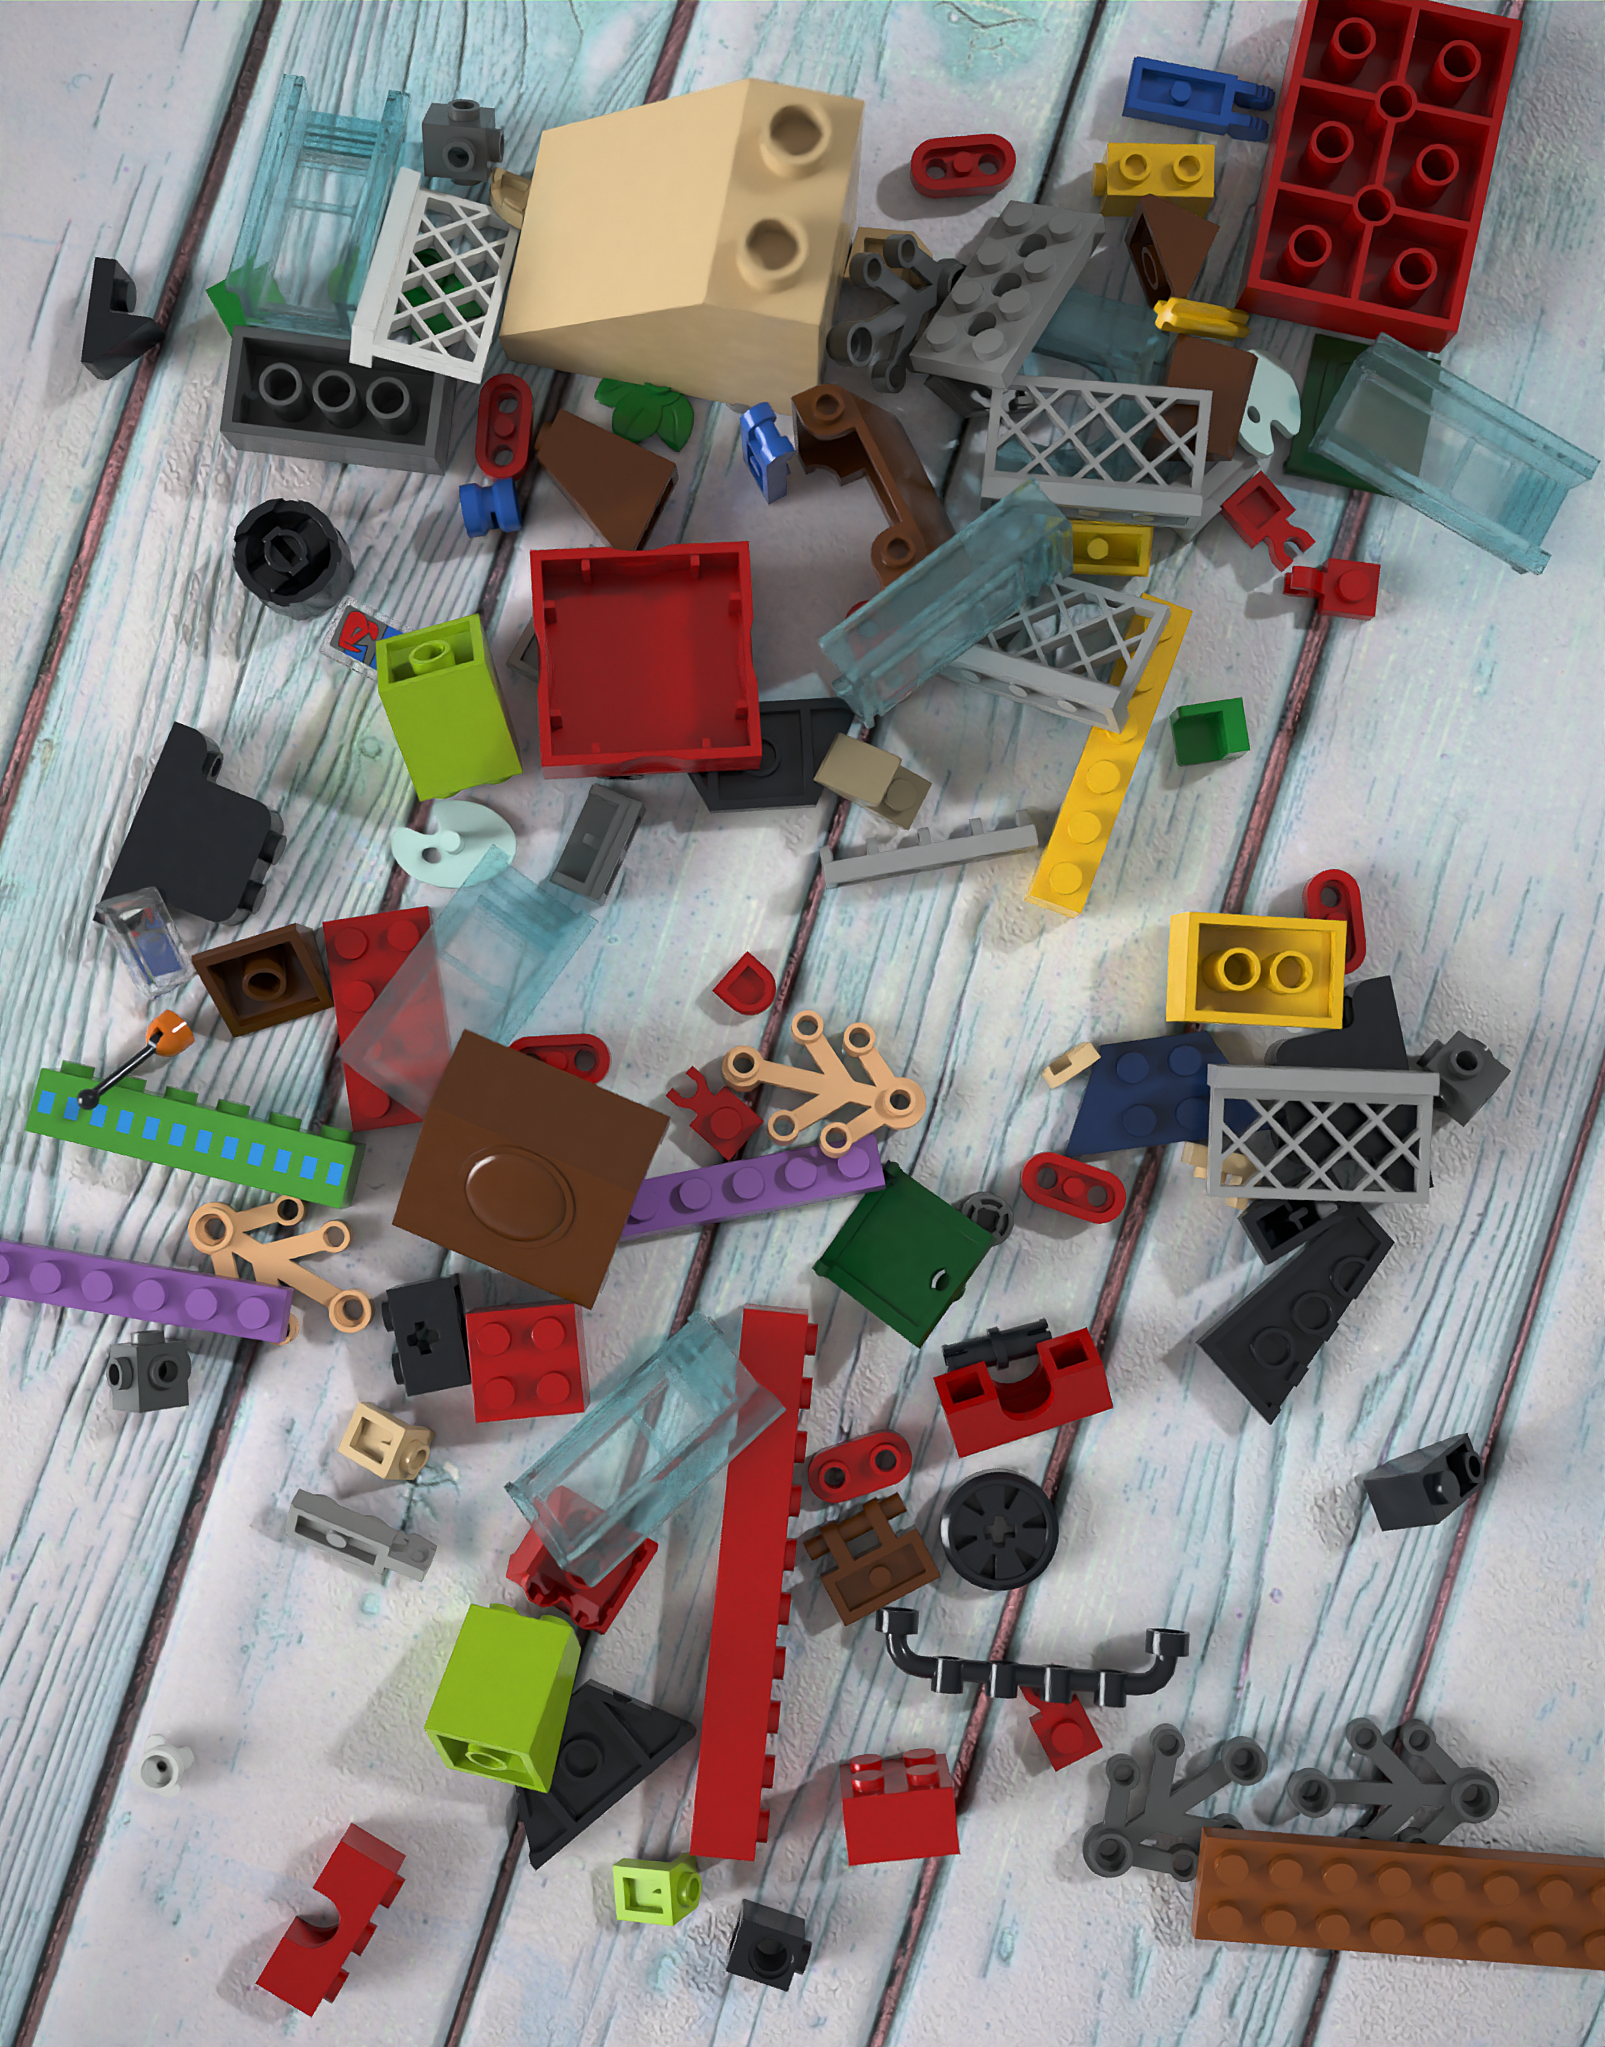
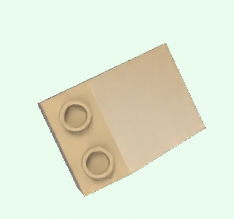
M747 78L542 131L499 334L506 359L601 379L608 378L644 386V382H647L655 387H671V391L682 393L683 395L732 405L740 403L752 408L760 403L768 402L774 413L792 416L791 397L812 387L822 385L829 356L826 350V338L828 332L835 327L844 274L856 223L865 100Z

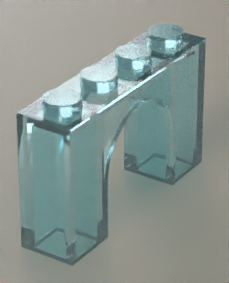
M1071 288L1031 352L1081 365L1094 373L1103 382L1157 386L1148 383L1152 365L1161 367L1170 334L1161 332L1162 330L1155 325L1158 314L1152 309ZM1121 399L1112 406V419L1125 434L1137 425L1139 415L1148 416L1135 400ZM1108 430L1100 439L1085 447L1096 458L1115 443L1117 439ZM1137 435L1131 442L1140 451L1143 436ZM1013 438L997 451L995 471L1019 472L1033 459L1016 438ZM1031 442L1040 454L1048 448V446ZM1122 447L1102 463L1101 467L1113 481L1122 482L1126 466L1135 467L1136 462L1125 448ZM1060 449L1046 460L1058 476L1073 477L1087 466V463L1075 449ZM1040 467L1030 473L1045 475ZM1094 472L1085 477L1087 479H1099Z

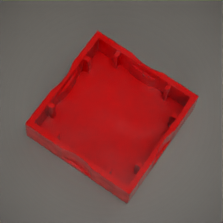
M749 541L670 544L665 547L643 551H627L610 547L530 550L533 623L537 641L539 677L537 696L540 751L544 779L759 769L762 759L758 680L753 668L751 629L754 616Z

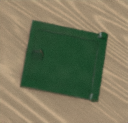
M1315 333L1300 400L1301 419L1299 432L1292 438L1289 456H1287L1283 463V474L1412 502L1417 494V479L1441 361L1391 350L1383 344L1368 345ZM1365 368L1368 372L1374 375H1385L1379 378H1372L1370 376H1367L1362 369Z
M888 1160L883 1166L886 1189L864 1195L812 1269L817 1276L828 1278L920 1349L951 1304L958 1301L964 1295L966 1283L994 1245L997 1238L904 1173L897 1162ZM945 1270L944 1272L946 1273L938 1278L935 1288H932V1281L935 1275Z

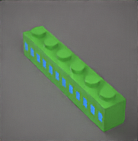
M62 1060L61 1068H41L25 1131L338 1209L350 1207L352 1204L367 1144L352 1141L354 1132L351 1130L322 1124L321 1131L318 1133L300 1128L302 1119L295 1116L270 1112L269 1119L266 1120L248 1115L249 1105L218 1099L217 1106L214 1107L198 1103L199 1093L173 1086H166L165 1093L161 1094L145 1090L147 1080L130 1075L124 1077L100 1097L96 1108L84 1110L77 1103V1095L83 1089H93L104 1080L93 1077L95 1067Z

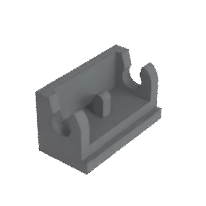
M596 783L592 785L583 809L549 881L604 906L646 812L644 804Z

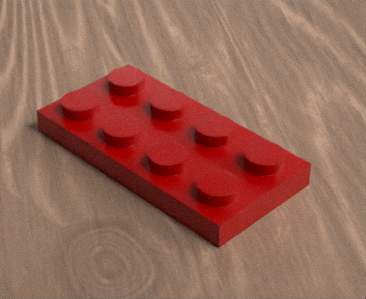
M423 906L322 922L353 1132L424 1122L429 1103L453 1054L431 907Z

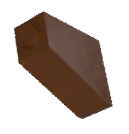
M560 408L554 422L547 420L544 423L535 443V450L539 451L537 457L543 472L606 547L627 551H643L679 479L676 463Z

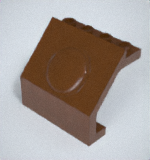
M464 1028L429 1103L392 1225L592 1310L598 1294L602 1293L609 1278V1267L653 1158L668 1131L671 1117Z

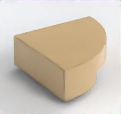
M494 166L490 178V203L495 212L504 221L522 230L532 180Z
M1080 1042L1044 1068L1041 1076L1049 1087L1054 1089L1101 1058V1056L1090 1042Z

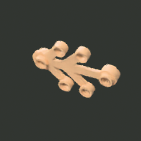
M804 1010L795 1015L791 1025V1035L795 1042L805 1046L821 1073L765 1061L756 1049L744 1045L730 1049L723 1058L722 1078L725 1084L734 1091L749 1092L760 1083L816 1096L793 1111L779 1110L771 1115L768 1120L767 1134L769 1139L779 1146L792 1144L801 1131L848 1103L869 1108L847 1124L833 1122L823 1128L819 1139L820 1149L828 1157L840 1158L849 1152L852 1144L882 1126L893 1130H906L915 1126L923 1117L926 1109V1098L921 1087L911 1079L895 1077L874 1046L876 1039L874 1030L866 1023L856 1022L849 1025L844 1032L842 1045L848 1055L859 1059L874 1086L853 1081L823 1035L824 1024L822 1018L811 1010ZM803 1021H810L816 1026L817 1031L812 1035H803L799 1032L797 1026ZM861 1033L867 1037L869 1042L865 1047L858 1048L851 1044L849 1037L852 1034ZM746 1058L752 1062L754 1067L747 1073H740L734 1068L733 1064L737 1059ZM896 1094L903 1095L908 1099L909 1107L904 1110L895 1109L890 1103V1098ZM786 1120L792 1124L794 1130L790 1135L781 1136L774 1131V1124L777 1121ZM833 1132L840 1133L844 1136L846 1144L841 1148H833L828 1145L826 1136Z
M281 1195L274 1203L237 1212L229 1204L211 1202L202 1205L193 1213L188 1225L189 1238L196 1249L211 1255L215 1275L239 1278L235 1253L252 1263L256 1282L281 1286V1280L329 1308L330 1321L338 1330L354 1333L367 1327L372 1322L376 1308L374 1300L368 1292L359 1288H349L344 1291L291 1260L323 1250L337 1253L347 1249L352 1244L354 1238L353 1229L347 1222L343 1220L329 1221L320 1230L264 1244L245 1232L275 1222L285 1226L302 1222L308 1213L306 1200ZM287 1199L295 1201L298 1205L299 1212L294 1219H288L282 1213V1205ZM215 1218L220 1219L225 1224V1233L221 1238H215L209 1231V1225ZM332 1226H337L344 1232L345 1238L340 1246H334L328 1241L327 1234ZM351 1299L358 1300L363 1306V1314L359 1319L351 1318L346 1312V1305ZM292 1313L289 1316L290 1332L286 1337V1341L270 1343L285 1345L297 1337L300 1325L298 1319Z

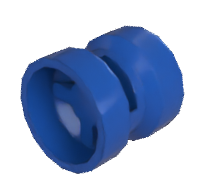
M513 477L496 479L492 486L481 487L477 483L459 485L461 509L469 538L486 536L492 529L501 528L506 533L522 530L520 504Z

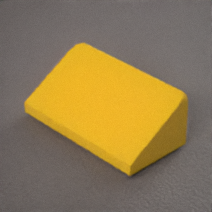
M1046 517L1040 553V567L1053 573L1148 577L1154 526Z

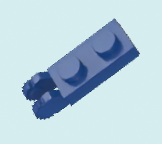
M1137 56L1134 57L1131 65L1122 116L1225 136V133H1227L1233 139L1261 142L1262 140L1265 141V138L1268 137L1269 123L1263 120V118L1260 119L1251 115L1231 112L1232 106L1235 103L1238 107L1260 111L1271 109L1274 106L1276 92L1273 91L1274 89L1269 88V86L1266 87L1257 83L1238 80L1236 75Z

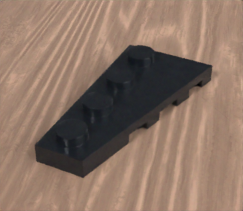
M1352 1202L1351 1204L1355 1209L1354 1213L1310 1239L1195 1342L1269 1425H1272L1280 1413V1406L1294 1386L1297 1387L1309 1370L1307 1366L1324 1341L1328 1342L1338 1327L1339 1323L1337 1322L1351 1301L1357 1299L1395 1243L1360 1202Z

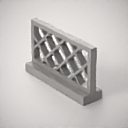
M1016 374L1007 389L1027 391L1038 404V407L1015 424L1002 408L1003 389L992 387L980 511L1196 529L1202 515V489L1213 391ZM1040 392L1054 394L1045 399ZM1067 394L1080 395L1093 410L1071 429L1052 408L1053 405ZM1095 397H1104L1108 399L1105 400L1102 404H1100ZM1121 399L1135 400L1148 415L1126 434L1106 412ZM1149 401L1163 403L1155 409ZM1175 404L1198 405L1197 425L1181 438L1177 436L1161 416ZM1045 413L1063 436L1040 454L1022 431ZM1097 418H1100L1117 441L1098 457L1094 458L1077 438V435ZM1001 420L1009 431L998 439ZM1151 423H1154L1172 446L1149 463L1131 440ZM1014 437L1033 459L1019 472L995 471L997 451ZM1193 438H1195L1194 455L1186 446ZM1069 442L1087 463V466L1073 477L1058 476L1046 460ZM1122 447L1125 448L1142 469L1128 482L1113 481L1101 467L1102 463ZM1178 451L1192 468L1190 487L1168 486L1155 469ZM1040 467L1045 475L1030 473ZM1094 472L1099 479H1087L1085 477ZM1148 476L1154 484H1144L1139 482H1141L1144 478Z
M975 550L970 560L972 566L970 588L961 599L947 605L935 631L930 632L926 630L917 647L929 674L1121 734L1130 716L1127 705L1171 616L1170 607ZM983 570L1003 575L1007 586L980 598L977 597L974 589ZM1038 586L1051 589L1055 600L1025 612L1018 595ZM1013 598L1020 615L990 628L984 610ZM1086 600L1099 603L1103 611L1102 615L1074 627L1067 612L1068 608ZM1108 606L1116 609L1110 611ZM1061 612L1068 630L1038 642L1031 624ZM977 613L979 614L985 628L984 631L966 639L951 635L957 622ZM1133 615H1140L1151 619L1144 633L1126 641H1123L1115 624ZM1109 626L1117 644L1087 657L1080 639ZM1026 628L1033 645L1013 654L1000 651L996 642L997 639ZM1074 642L1081 658L1080 661L1061 669L1048 665L1044 654ZM991 643L992 648L984 645ZM1136 651L1133 658L1131 659L1129 653ZM1123 656L1128 669L1119 687L1097 680L1093 669ZM1038 657L1040 662L1033 661V659ZM1087 672L1089 678L1082 676L1081 674Z
M1208 1063L1207 1085L1211 1086L1206 1195L1209 1197L1429 1204L1433 1096H1439L1440 1074L1417 1070ZM1224 1098L1245 1099L1259 1114L1238 1136L1223 1122ZM1257 1100L1276 1101L1265 1110ZM1288 1101H1300L1314 1118L1291 1138L1272 1116ZM1311 1101L1330 1103L1319 1111ZM1344 1102L1355 1103L1369 1118L1348 1139H1345L1327 1119ZM1366 1103L1384 1105L1374 1113ZM1398 1104L1417 1105L1416 1128L1400 1141L1384 1124L1382 1119ZM1267 1122L1286 1144L1262 1164L1244 1145V1142ZM1321 1124L1340 1146L1317 1166L1298 1144ZM1376 1126L1395 1147L1372 1168L1353 1146ZM1224 1133L1231 1142L1222 1150ZM1416 1141L1414 1156L1408 1148ZM1238 1148L1258 1170L1241 1185H1222V1162ZM1293 1150L1312 1172L1296 1187H1284L1271 1174L1270 1170ZM1345 1153H1348L1366 1174L1350 1189H1339L1326 1176L1325 1172ZM1401 1154L1415 1168L1414 1191L1393 1190L1380 1176ZM1265 1177L1273 1186L1254 1185ZM1319 1178L1327 1188L1309 1187ZM1374 1181L1382 1190H1368L1365 1188Z

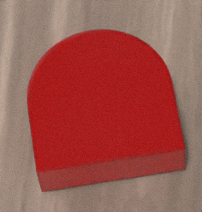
M747 951L712 991L737 1013L752 1016L764 1012L771 1006L776 995V983L771 972Z

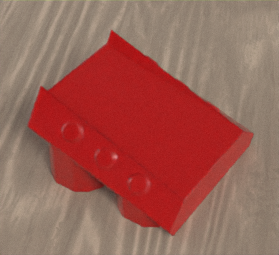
M562 1485L550 1491L547 1503L516 1552L510 1555L506 1577L523 1587L530 1602L540 1607L554 1606L569 1615L574 1624L586 1630H593L600 1635H605L656 1554L658 1543Z

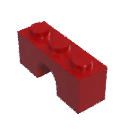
M1087 1327L1037 1343L1036 1348L1039 1362L1036 1369L1031 1375L1015 1383H1000L993 1380L989 1375L985 1361L933 1377L959 1459L1113 1408L1104 1366Z
M351 1823L312 1887L334 1903L339 1913V1923L331 1927L322 1928L313 1926L296 1916L255 1984L311 2018L322 1999L332 2004L350 1974L341 1967L350 1952L361 1956L378 1927L369 1921L376 1908L380 1904L389 1909L406 1880L397 1874L406 1855Z

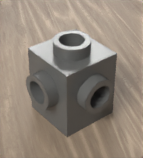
M456 99L448 102V104L431 103L422 121L424 176L450 178L453 183L462 186L477 185L482 181L488 182L495 163H502L504 157L503 129L495 128V108L480 107L478 102L469 99Z
M1460 1030L1445 1045L1438 1039L1435 1040L1416 1063L1423 1071L1440 1074L1439 1096H1433V1109L1438 1112H1445L1463 1127L1493 1096L1511 1072V1070L1493 1057L1492 1052L1484 1043L1469 1038Z
M146 1330L130 1333L131 1342L110 1345V1360L106 1368V1377L112 1389L113 1410L143 1413L189 1406L188 1379L191 1374V1359L186 1351V1340L165 1339L164 1330Z

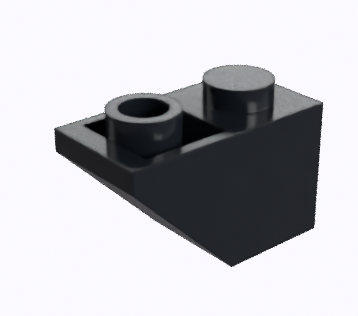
M1468 1433L1389 1460L1365 1478L1363 1483L1381 1530L1390 1531L1439 1524L1486 1484V1480L1484 1478L1482 1460L1478 1453L1474 1451Z

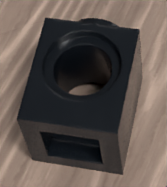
M744 1899L727 1949L725 1971L788 1992L794 1973L804 1974L810 1956L812 1942L805 1940V1919ZM773 1938L779 1940L785 1947L779 1953L770 1955L760 1951L757 1945L764 1939Z

